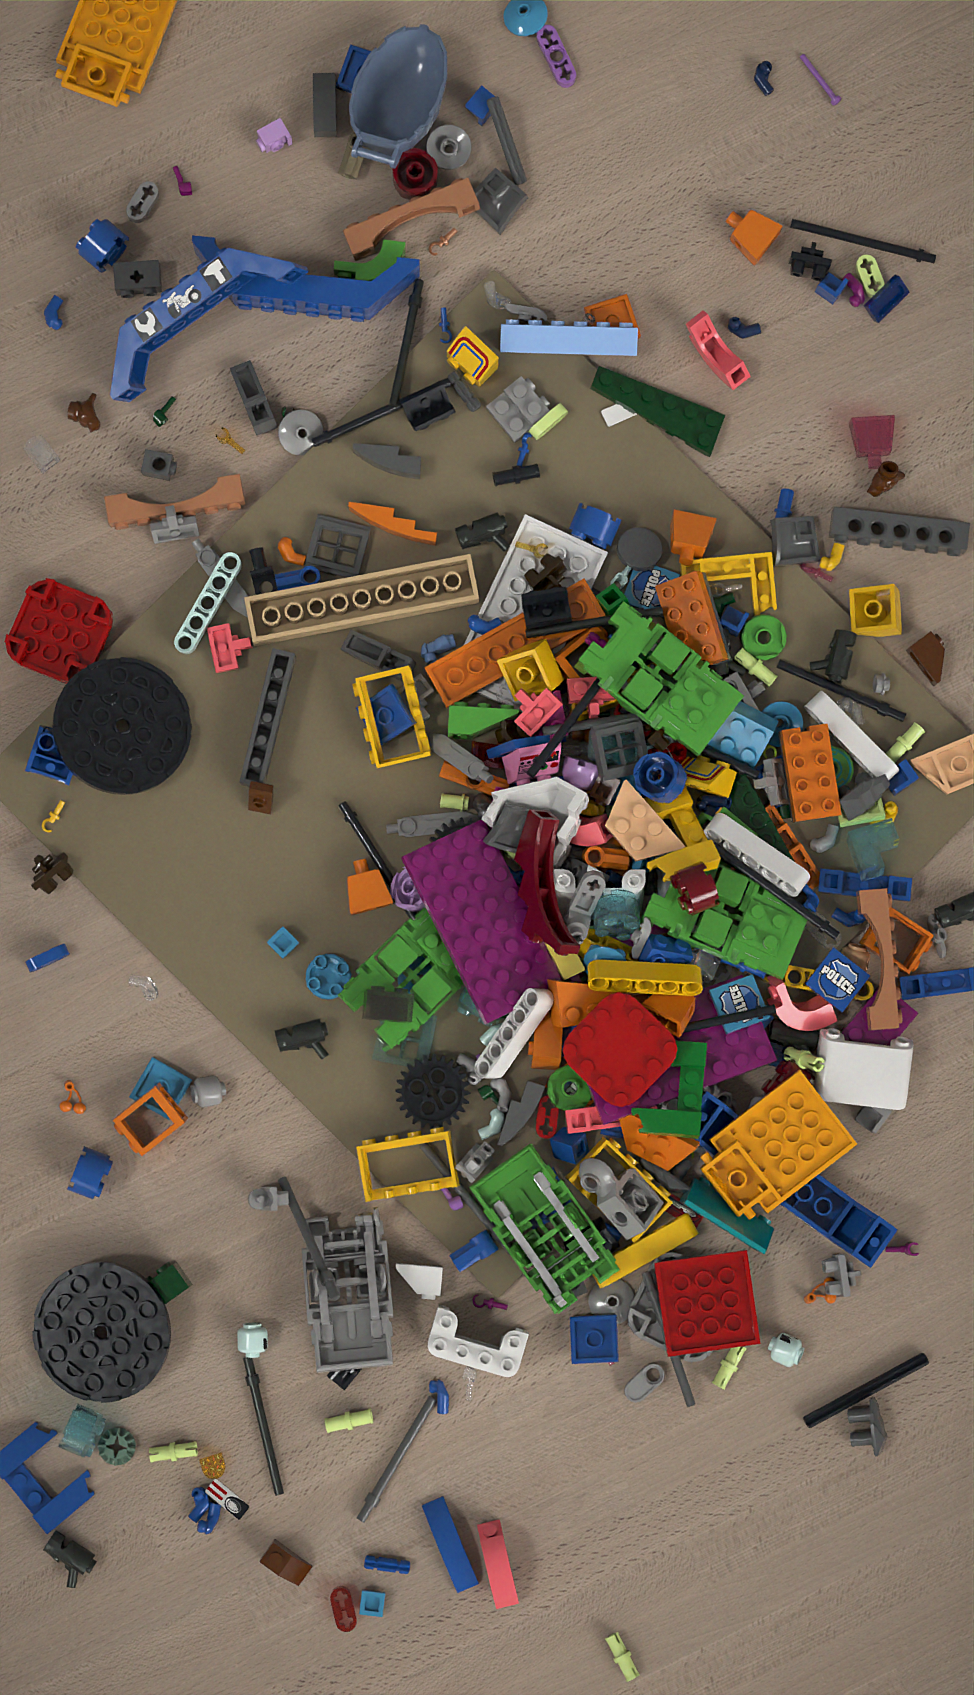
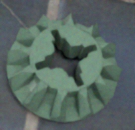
M111 1428L99 1440V1455L106 1463L111 1465L125 1464L135 1453V1439L126 1429ZM118 1437L119 1445L127 1448L120 1449L116 1457L114 1449L107 1447V1445L114 1444Z

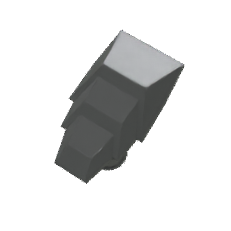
M861 772L855 778L857 786L853 789H850L847 785H843L838 789L839 802L848 821L873 807L875 802L882 797L884 791L890 786L885 774L871 778L867 773Z
M643 1158L639 1160L638 1163L641 1167L651 1174L654 1180L660 1183L667 1191L684 1194L690 1189V1186L682 1181L692 1166V1163L686 1158L675 1165L671 1173Z
M872 1397L869 1400L870 1405L868 1408H848L847 1415L849 1424L857 1422H869L871 1424V1431L850 1433L851 1446L872 1445L874 1455L878 1456L883 1452L888 1435L880 1415L879 1404L876 1398Z

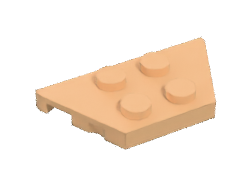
M974 734L916 757L909 762L946 795L974 784Z
M626 779L621 786L606 822V829L635 862L685 848V845Z

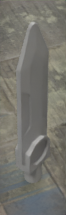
M198 538L192 542V545L198 552L195 555L198 558L199 564L210 577L220 557L209 545L205 547ZM217 578L214 584L218 589H222L226 581L224 578ZM235 579L225 599L234 610L248 618L244 597H248V595Z
M427 733L429 745L433 752L471 779H476L479 782L481 780H484L486 783L492 782L493 775L487 772L489 768L484 765V762L447 736Z
M464 811L410 816L397 819L396 824H387L386 831L387 834L398 833L399 836L405 837L435 834L434 831L436 829L443 832L441 827L443 823L450 827L451 819L456 824H458L460 817L463 818L464 824H467L470 818H472V824L480 819L478 815Z

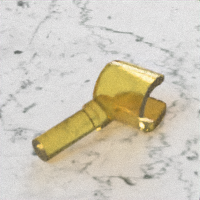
M221 427L226 436L220 438L216 434L218 441L222 444L231 445L239 453L243 454L245 449L231 438V434L226 428Z
M516 541L515 547L533 552L536 558H543L545 556L538 553V547L548 549L547 545L543 543L534 546Z

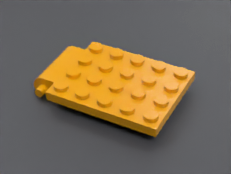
M79 0L56 58V63L67 67L66 71L61 69L56 71L55 77L62 80L61 87L118 107L120 102L128 104L130 95L124 92L128 89L141 94L177 0Z
M799 1069L709 1139L718 1153L713 1157L707 1151L703 1153L700 1158L704 1164L700 1169L736 1216L739 1217L744 1213L748 1220L756 1215L751 1208L756 1203H759L768 1214L855 1147L857 1142Z

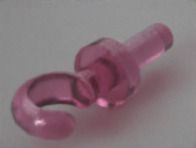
M806 563L800 564L803 571L815 574L814 578L819 576L829 582H832L834 578L821 572L820 567L815 569L807 567Z

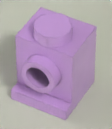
M281 118L257 130L258 139H256V143L261 152L278 151L284 146V143H287L288 146L292 145L291 135Z

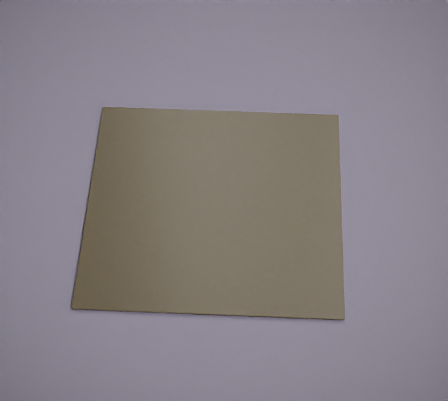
M491 271L447 314V322H450V326L447 327L452 333V340L449 343H442L440 341V338L447 341L450 336L447 332H442V327H439L438 323L409 352L399 398L401 399L448 378L450 373L458 371L462 376L461 380L467 383L474 393V398L477 397L481 403L479 409L471 412L466 406L467 402L464 403L454 389V385L445 388L456 412L444 420L430 424L426 429L414 431L408 422L403 408L341 435L333 439L329 444L326 442L317 447L313 446L210 547L215 550L220 558L227 552H232L239 556L242 567L236 580L248 596H254L256 594L250 571H253L254 567L249 550L263 547L267 567L272 566L274 575L303 569V566L283 560L278 550V543L283 537H288L292 540L294 552L307 556L317 515L320 514L371 527L359 575L470 554L479 603L254 646L248 618L234 610L224 598L208 628L229 623L232 636L238 635L239 639L250 637L253 648L241 651L242 656L237 657L239 669L217 674L207 630L196 649L190 654L179 652L174 645L176 635L210 578L197 560L98 658V661L103 659L126 657L150 663L172 678L174 684L183 693L190 709L189 714L192 724L191 740L182 763L167 780L145 792L118 795L94 789L79 780L74 774L70 784L66 785L55 779L26 772L25 769L40 725L52 727L53 713L58 698L0 754V801L56 858L63 852L68 856L67 863L74 870L73 875L357 1159L356 1147L362 1145L363 1140L375 1138L376 1143L384 1142L386 1136L398 1135L399 1139L407 1138V1133L421 1131L422 1135L431 1134L429 1123H426L424 1128H421L420 1120L412 1124L413 1116L405 1118L408 1110L400 1111L399 1109L404 1103L396 1101V1098L402 1096L400 1093L395 1092V1089L402 1088V1085L397 1083V1079L404 1080V1076L400 1072L409 1071L407 1063L415 1066L414 1058L422 1062L424 1054L428 1060H431L433 1054L436 1055L437 1060H440L441 1056L445 1055L446 1063L451 1059L454 1060L453 1068L459 1065L456 1061L460 1053L477 1061L476 1055H481L486 1048L480 1041V1037L491 1026L504 1022L505 1018H498L485 1025L465 985L462 984V987L421 1025L416 1032L409 1031L407 1033L408 1036L399 1045L396 1044L392 1049L384 1052L382 1047L386 1042L383 1044L378 1039L380 1036L374 1030L384 1022L366 1003L353 1012L340 997L331 1000L321 999L315 996L307 987L305 979L306 970L316 956L335 954L343 958L349 965L351 978H355L358 975L355 970L409 919L404 909L398 907L393 898L394 905L351 916L347 877L356 875L353 862L366 858L369 871L378 868L349 822H345V816L338 805L346 801L351 810L357 813L358 816L356 818L392 875L395 876L396 873H401L404 870L402 868L405 866L401 859L402 856L432 843L429 838H437V836L432 834L405 837L399 836L398 833L387 834V824H396L397 819H402L403 817L460 811V809L440 808L442 793L459 796L465 794V796L469 797L468 810L463 811L478 815V812L473 807L474 797L478 793H482L439 777L444 759L433 752L432 749L431 756L381 768H377L376 764H371L369 751L372 750L371 742H366L363 728H367L363 719H360L356 707L361 705L359 696L355 697L352 684L356 683L355 678L381 671L341 650L349 631L352 629L385 644L416 662L412 671L413 678L421 673L435 692L425 699L428 705L424 708L430 715V718L424 722L426 733L443 734L448 737L449 708H446L424 667L430 664H427L425 658L421 657V648L424 642L426 644L432 642L443 634H453L456 647L436 655L437 660L464 646L471 631L468 618L471 615L479 614L508 550L503 552L495 542L489 543L487 541L481 542L479 546L462 550L455 533V528L466 524L467 528L472 531V521L498 512L499 516L504 515L508 528L504 529L505 533L501 536L511 545L525 514L572 535L569 527L579 503L584 505L583 509H586L588 505L612 515L613 521H616L617 518L622 521L612 545H607L606 549H602L608 552L592 586L601 592L609 587L614 576L622 572L626 567L618 558L616 548L621 535L631 528H645L656 534L662 543L663 549L661 558L656 566L680 574V555L671 552L670 523L674 509L717 518L702 559L772 552V539L655 425L646 422L645 418L637 414L610 427L607 426L601 411L615 405V403L590 389L597 369L582 354L500 352L501 323L506 324V319L519 320V315L510 314L505 309V304L533 306L497 271ZM540 319L542 320V325H551L548 321ZM519 320V324H528V321ZM465 326L499 357L498 369L480 387L475 383L473 385L469 384L463 377L464 373L459 368L455 370L447 362V350ZM397 364L330 430L388 405ZM522 376L524 380L529 378L536 387L534 392L538 397L543 395L550 404L548 408L550 411L561 403L567 409L568 414L540 439L536 440L533 436L532 438H527V449L530 451L529 454H525L522 467L537 463L540 478L520 481V484L513 482L495 486L492 472L512 469V466H516L520 455L518 448L522 447L523 444L522 437L515 443L488 412L486 406L501 395L504 389ZM353 443L399 446V455L420 456V479L390 474L374 467L353 453ZM349 502L394 508L395 518L416 520L415 530L437 533L436 546L414 542L377 528L350 512L348 504ZM322 529L320 541L336 544L339 532ZM343 534L341 546L357 550L360 538ZM586 537L585 542L593 545V540ZM318 545L315 557L332 561L335 549ZM339 550L336 562L353 566L356 554ZM235 558L227 559L225 561L226 567L234 569L237 565V560ZM797 564L773 567L777 609L774 611L770 607L760 614L771 615L778 619L785 627L787 638L786 645L775 658L762 660V664L775 675H778V677L769 687L765 683L762 684L766 690L754 699L759 711L762 712L766 706L774 702L784 701L791 703L802 715V732H804L808 726L819 725L805 710L804 706L819 691H823L884 753L897 742L898 736L902 737L913 723L916 722L924 729L925 733L911 746L912 749L910 751H906L897 760L896 766L905 759L910 764L909 761L971 735L871 636L857 635L855 645L847 647L848 650L853 652L848 677L846 680H842L841 683L836 684L880 703L884 701L890 704V707L906 713L903 722L887 715L885 717L876 713V710L776 668L781 659L828 680V676L825 675L826 669L811 671L809 662L824 660L826 655L830 653L831 648L828 647L836 629L851 632V617ZM632 569L630 570L627 576L628 582L633 571ZM319 571L321 582L346 578ZM308 573L304 580L312 583L316 580L317 575ZM749 577L708 581L713 598L733 592L736 602L729 606L743 614L745 612L750 613L745 623L754 616ZM618 581L614 582L618 588L621 587ZM263 582L259 587L262 594L269 593L273 589L270 582ZM627 582L626 585L621 589V591H622L623 594L625 593V590H626V588H627L628 582ZM205 598L202 602L204 609H211L214 606L213 598ZM728 605L724 607L722 616H723V614H724L726 608L728 607ZM660 616L653 617L652 622L655 624L659 623L668 630L665 618ZM199 617L191 621L193 629H199L203 625V620ZM612 625L602 626L608 633L607 639L610 640L609 635H614L616 631ZM740 630L737 637L729 634L731 645L729 652L733 663L742 666L733 659L742 648ZM761 631L758 634V641L762 644L768 642L769 633ZM664 634L660 636L657 643L665 636ZM188 637L182 638L179 643L180 648L188 649L191 646V639ZM586 642L582 643L565 657L580 678L592 677L589 673L582 674L574 667L590 646ZM272 648L295 653L296 661L265 783L274 786L273 805L270 815L248 810L249 787L241 785L240 778ZM649 659L644 664L647 666L654 662ZM747 669L744 675L740 676L745 686H748L754 680L758 683L761 682L754 674L751 676ZM885 673L886 677L890 678L889 691H885L884 695L873 692V678L875 674L881 675ZM392 676L366 681L370 698L390 684H394L398 690L404 686V683ZM567 692L561 694L565 720L570 714L571 703L569 704ZM474 693L460 701L468 703L469 707H477L479 703L491 704V708H500L502 705L478 693ZM616 706L606 710L610 711V716H614ZM777 719L779 721L777 727L782 725V719ZM119 720L116 722L119 732L128 730L129 726L126 721ZM414 725L381 746L384 759L420 751ZM502 727L472 740L451 739L484 762V765L489 768L488 773L507 780L502 757L490 759L486 751L501 745L497 741L495 731ZM630 731L620 733L621 739L634 735ZM568 732L566 742L561 743L559 770L551 775V777L563 776L562 767L565 756L596 763L594 749H589L585 741H573L572 732ZM615 734L601 737L604 750L617 747ZM829 735L831 746H835V747H838V748H840V749H843V748ZM635 737L621 740L622 746L636 743ZM773 746L777 750L776 757L780 756V747ZM637 747L623 750L626 763L639 760ZM686 748L687 757L697 759V755ZM771 748L766 750L767 759L776 758L773 756ZM619 752L605 754L607 767L621 764ZM700 753V756L711 759L710 763L714 764L717 762V760ZM761 755L755 767L764 764L763 760L767 759ZM850 756L853 762L854 773L847 786L853 789L857 786L855 782L856 776L861 772H867ZM911 765L919 777L918 780L895 796L889 788L882 794L883 807L888 801L895 802L898 807V814L890 826L871 830L868 822L840 828L837 816L795 823L791 822V818L783 819V821L788 824L798 842L803 845L819 872L820 868L851 873L913 878L974 816V784L946 795ZM747 776L754 787V779ZM468 777V780L472 785H477L480 783L476 779H471L470 777ZM686 786L693 800L692 809L698 818L704 811L697 809V798L701 795L714 794ZM763 788L755 789L764 806L770 803ZM487 795L490 802H492L493 797ZM63 800L66 803L58 814L60 816L59 820L56 819L54 823L46 822L45 828L52 831L45 832L42 829V822L51 817L49 815L50 811L54 812L59 801ZM709 820L704 823L702 829H705L710 823ZM828 824L838 826L839 830L832 848L822 853H817L810 848L812 839H819L825 836ZM499 849L506 864L513 871L522 870L512 858H508L504 854V850ZM572 851L573 855L582 858L583 851ZM631 862V864H630V866H629L627 872H628L629 870H635V869H632V868H631L633 862ZM655 873V882H654V885H655V887H656V893H655V894H657V880H658V875H657V873ZM383 878V880H384V882H385V884H386V887H387V889H388V891H389V893H390V887H389V885L387 884V882L385 881V879ZM818 886L812 889L819 898V905L814 914L824 921L828 920L830 922L829 925L840 933L834 940L826 933H820L818 931L819 928L807 920L789 965L816 970L833 947L840 952L868 923L865 919L860 925L846 927L833 919L831 915L836 908L846 913L858 909L857 897L818 892ZM803 891L795 897L791 896L800 904H804L807 899ZM644 895L642 912L635 920H639L643 916L652 895ZM725 905L724 910L730 914L740 916L742 914V911L738 910L740 906L732 907ZM732 919V924L737 925L738 920ZM620 920V924L618 926L628 932H631L622 926L623 920ZM610 924L598 925V931L605 934ZM282 926L299 942L284 959L267 943ZM396 935L382 950H384L398 935ZM695 951L696 965L701 968L703 977L710 965L719 957L712 954L700 953L701 955H699ZM379 953L374 957L376 961H378L377 956ZM725 963L715 965L718 969L714 975L718 978L722 972L727 973ZM732 966L731 974L727 980L739 975L746 977L752 974L746 971L742 973L739 971L740 969ZM585 970L582 971V983L588 981V975ZM790 971L788 974V979L791 983L796 984L799 982L800 977L796 971ZM753 974L765 1006H769L766 1000L771 998L767 988L770 984L765 983L761 977ZM394 977L395 981L392 985L397 988L399 986L398 977ZM711 979L708 984L703 983L702 986L704 988L712 986L715 980ZM786 987L791 1001L802 991ZM319 1018L321 1023L326 1022L329 1035L325 1036V1041L320 1043L329 1055L323 1060L320 1059L313 1048L305 1046L300 1047V1050L280 1052L275 1030L286 1028L288 1034L292 1036L294 1032L292 1029L293 1025ZM533 1034L506 1073L501 1077L506 1080L512 1092L511 1100L519 1103L527 1081L544 1086L548 1082L550 1075L555 1071L531 1069L532 1055H528L529 1041H533ZM561 1055L560 1067H563L567 1062ZM461 1066L458 1073H466L462 1081H468L466 1068ZM435 1070L431 1074V1079L435 1082H439L444 1078V1072L441 1070ZM423 1073L422 1077L429 1088L427 1095H432L439 1109L443 1110L444 1107L436 1093L439 1088L434 1089L426 1073ZM482 1078L477 1085L470 1084L464 1087L465 1090L471 1092V1094L464 1096L469 1101V1104L461 1105L465 1109V1113L458 1111L459 1120L451 1117L452 1125L444 1121L443 1127L444 1131L451 1130L456 1165L476 1143L481 1146L485 1141L494 1149L491 1155L494 1159L472 1183L468 1178L462 1177L461 1172L457 1170L458 1180L483 1210L485 1209L469 1187L530 1143L533 1144L546 1165L549 1164L551 1168L554 1167L559 1179H563L565 1185L570 1189L584 1210L592 1204L565 1178L576 1165L554 1158L550 1143L551 1138L544 1139L537 1135L535 1126L538 1105L516 1135L503 1146H500L497 1143L501 1132L484 1140L481 1139L478 1132L479 1129L489 1125L491 1120L490 1112L497 1108V1105L490 1097L483 1100L478 1092V1089L482 1086H490L492 1079ZM414 1081L411 1084V1090L414 1093H419L423 1090L424 1085L421 1081ZM544 1088L541 1098L547 1095L546 1088ZM451 1090L445 1091L442 1095V1099L445 1102H451L455 1098V1093ZM497 1090V1091H493L494 1094H495V1095L497 1096V1098L499 1099V1096H500V1095H499L498 1090ZM549 1098L547 1102L542 1103V1107L546 1108L545 1115L550 1116V1110L555 1108V1106L550 1102ZM431 1101L423 1103V1112L431 1113L434 1110V1103ZM661 1104L657 1105V1109H661ZM559 1109L556 1133L561 1128L567 1127L565 1111ZM545 1118L544 1125L539 1127V1130L543 1131V1135H547L549 1131L553 1130L549 1126V1118ZM438 1123L434 1124V1128H439ZM601 1129L583 1132L586 1133L589 1152L602 1137H605L607 1140L613 1138L621 1146L619 1151L624 1156L628 1153L634 1159L638 1157L627 1151L625 1141L622 1138L600 1134ZM446 1140L428 1142L450 1169ZM424 1143L367 1153L370 1172L385 1187L444 1178L420 1149ZM604 1148L594 1158L606 1163L613 1171L614 1176H618L626 1170ZM447 1188L451 1193L452 1198L459 1196V1194L454 1190V1188ZM441 1189L395 1196L451 1253L469 1243L471 1238L487 1229L462 1198L461 1201L464 1207L456 1211L452 1210ZM551 1222L544 1224L549 1231L555 1228ZM532 1227L523 1232L522 1235L524 1236L533 1230ZM538 1227L537 1229L542 1236L545 1235L544 1231ZM559 1233L553 1236L555 1240L560 1237ZM550 1240L546 1241L549 1244V1246L552 1245ZM496 1241L495 1243L499 1248L496 1252L483 1260H478L467 1269L495 1297H500L523 1272L511 1255Z

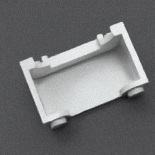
M553 869L555 893L559 910L563 917L577 889L575 888V877L569 870ZM629 870L622 878V888H605L591 915V920H623L624 914H634L635 919L639 917L643 908L645 870Z
M834 1028L821 1029L816 1056L823 1058L824 1063H818L824 1065V1068L820 1072L813 1071L812 1075L815 1076V1080H812L813 1087L822 1099L828 1102L893 1110L904 1109L908 1096L914 1046L913 1040L906 1037H897L891 1040L890 1046L845 1041L844 1035L839 1030Z

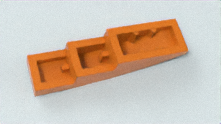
M349 502L348 504L350 512L377 528L414 542L436 546L437 533L415 530L416 520L395 518L394 508Z
M768 803L764 806L795 863L803 867L810 874V879L806 884L811 889H814L819 885L820 872L803 845L798 842L788 824L783 821L775 806H771Z

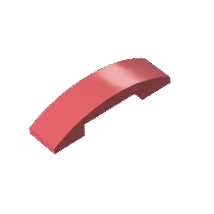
M596 1106L565 1110L568 1134L621 1127L619 1120L603 1125ZM657 1106L651 1107L649 1109H657Z

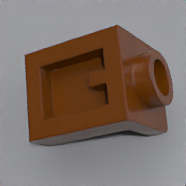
M598 775L589 795L594 797V802L601 806L614 805V799L623 780L616 778L601 781Z

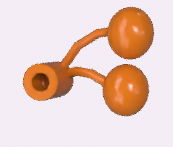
M67 1080L64 1086L67 1091H70L67 1100L62 1101L59 1107L63 1112H69L72 1109V1104L69 1100L72 1090H74L79 1098V1103L73 1106V1110L77 1114H82L85 1112L86 1106L81 1103V1097L74 1088L73 1082Z
M831 1277L825 1278L823 1283L817 1285L811 1293L804 1297L805 1303L811 1304L816 1300V1297L825 1298L829 1304L834 1303L836 1295L813 1294L818 1287L822 1285L825 1287V1282L834 1281V1279Z

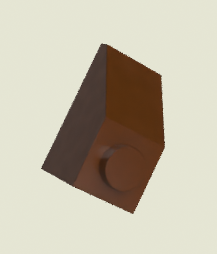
M930 631L906 651L934 687L941 681L945 648L943 647L944 642L938 634L934 635Z
M276 1539L273 1540L259 1561L276 1575L297 1586L301 1584L313 1567Z

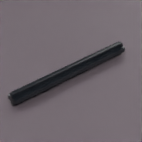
M924 1353L916 1355L804 1416L803 1420L806 1426L812 1428L923 1368L929 1364V1360Z

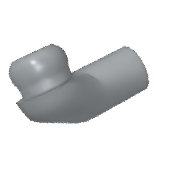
M828 824L825 836L819 839H812L810 848L817 853H822L832 848L835 844L839 827Z

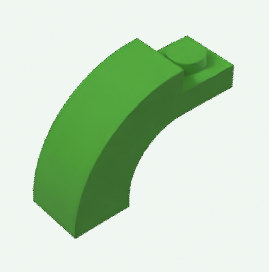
M383 240L379 254L373 260L366 263L335 260L334 275L338 276V278L351 279L352 277L355 280L372 281L394 265L397 257L404 258L406 242Z

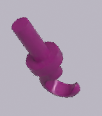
M478 1294L472 1299L473 1305L477 1308H482L485 1305L491 1310L493 1307L504 1310L508 1308V1304L495 1302L494 1298L484 1299L482 1305H478L475 1302L476 1297L479 1296Z

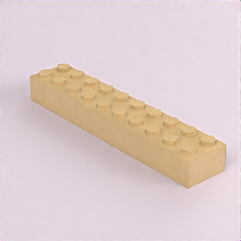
M467 554L244 597L252 641L254 646L477 604L479 603V595L471 555Z

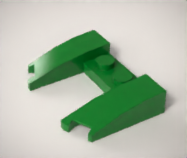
M676 1041L677 1053L671 1066L680 1067L677 1110L632 1108L631 1113L632 1116L639 1115L643 1128L638 1130L639 1133L698 1139L701 1127L707 1043Z

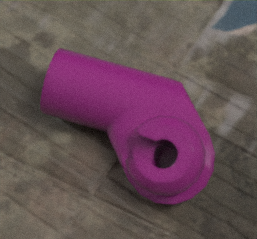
M847 273L843 280L845 278L849 280L847 286L853 292L849 302L853 307H858L865 301L863 285L851 273Z

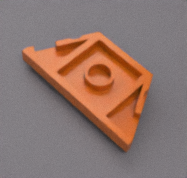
M630 1115L619 1119L627 1151L666 1171L677 1165L700 1145V1142L693 1138L639 1133L638 1130L643 1128L639 1115Z

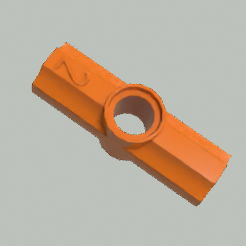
M444 760L439 777L490 796H492L491 792L495 791L496 786L504 789L509 787L507 780L493 775L491 783L481 780L479 784L472 785L466 774L446 760Z

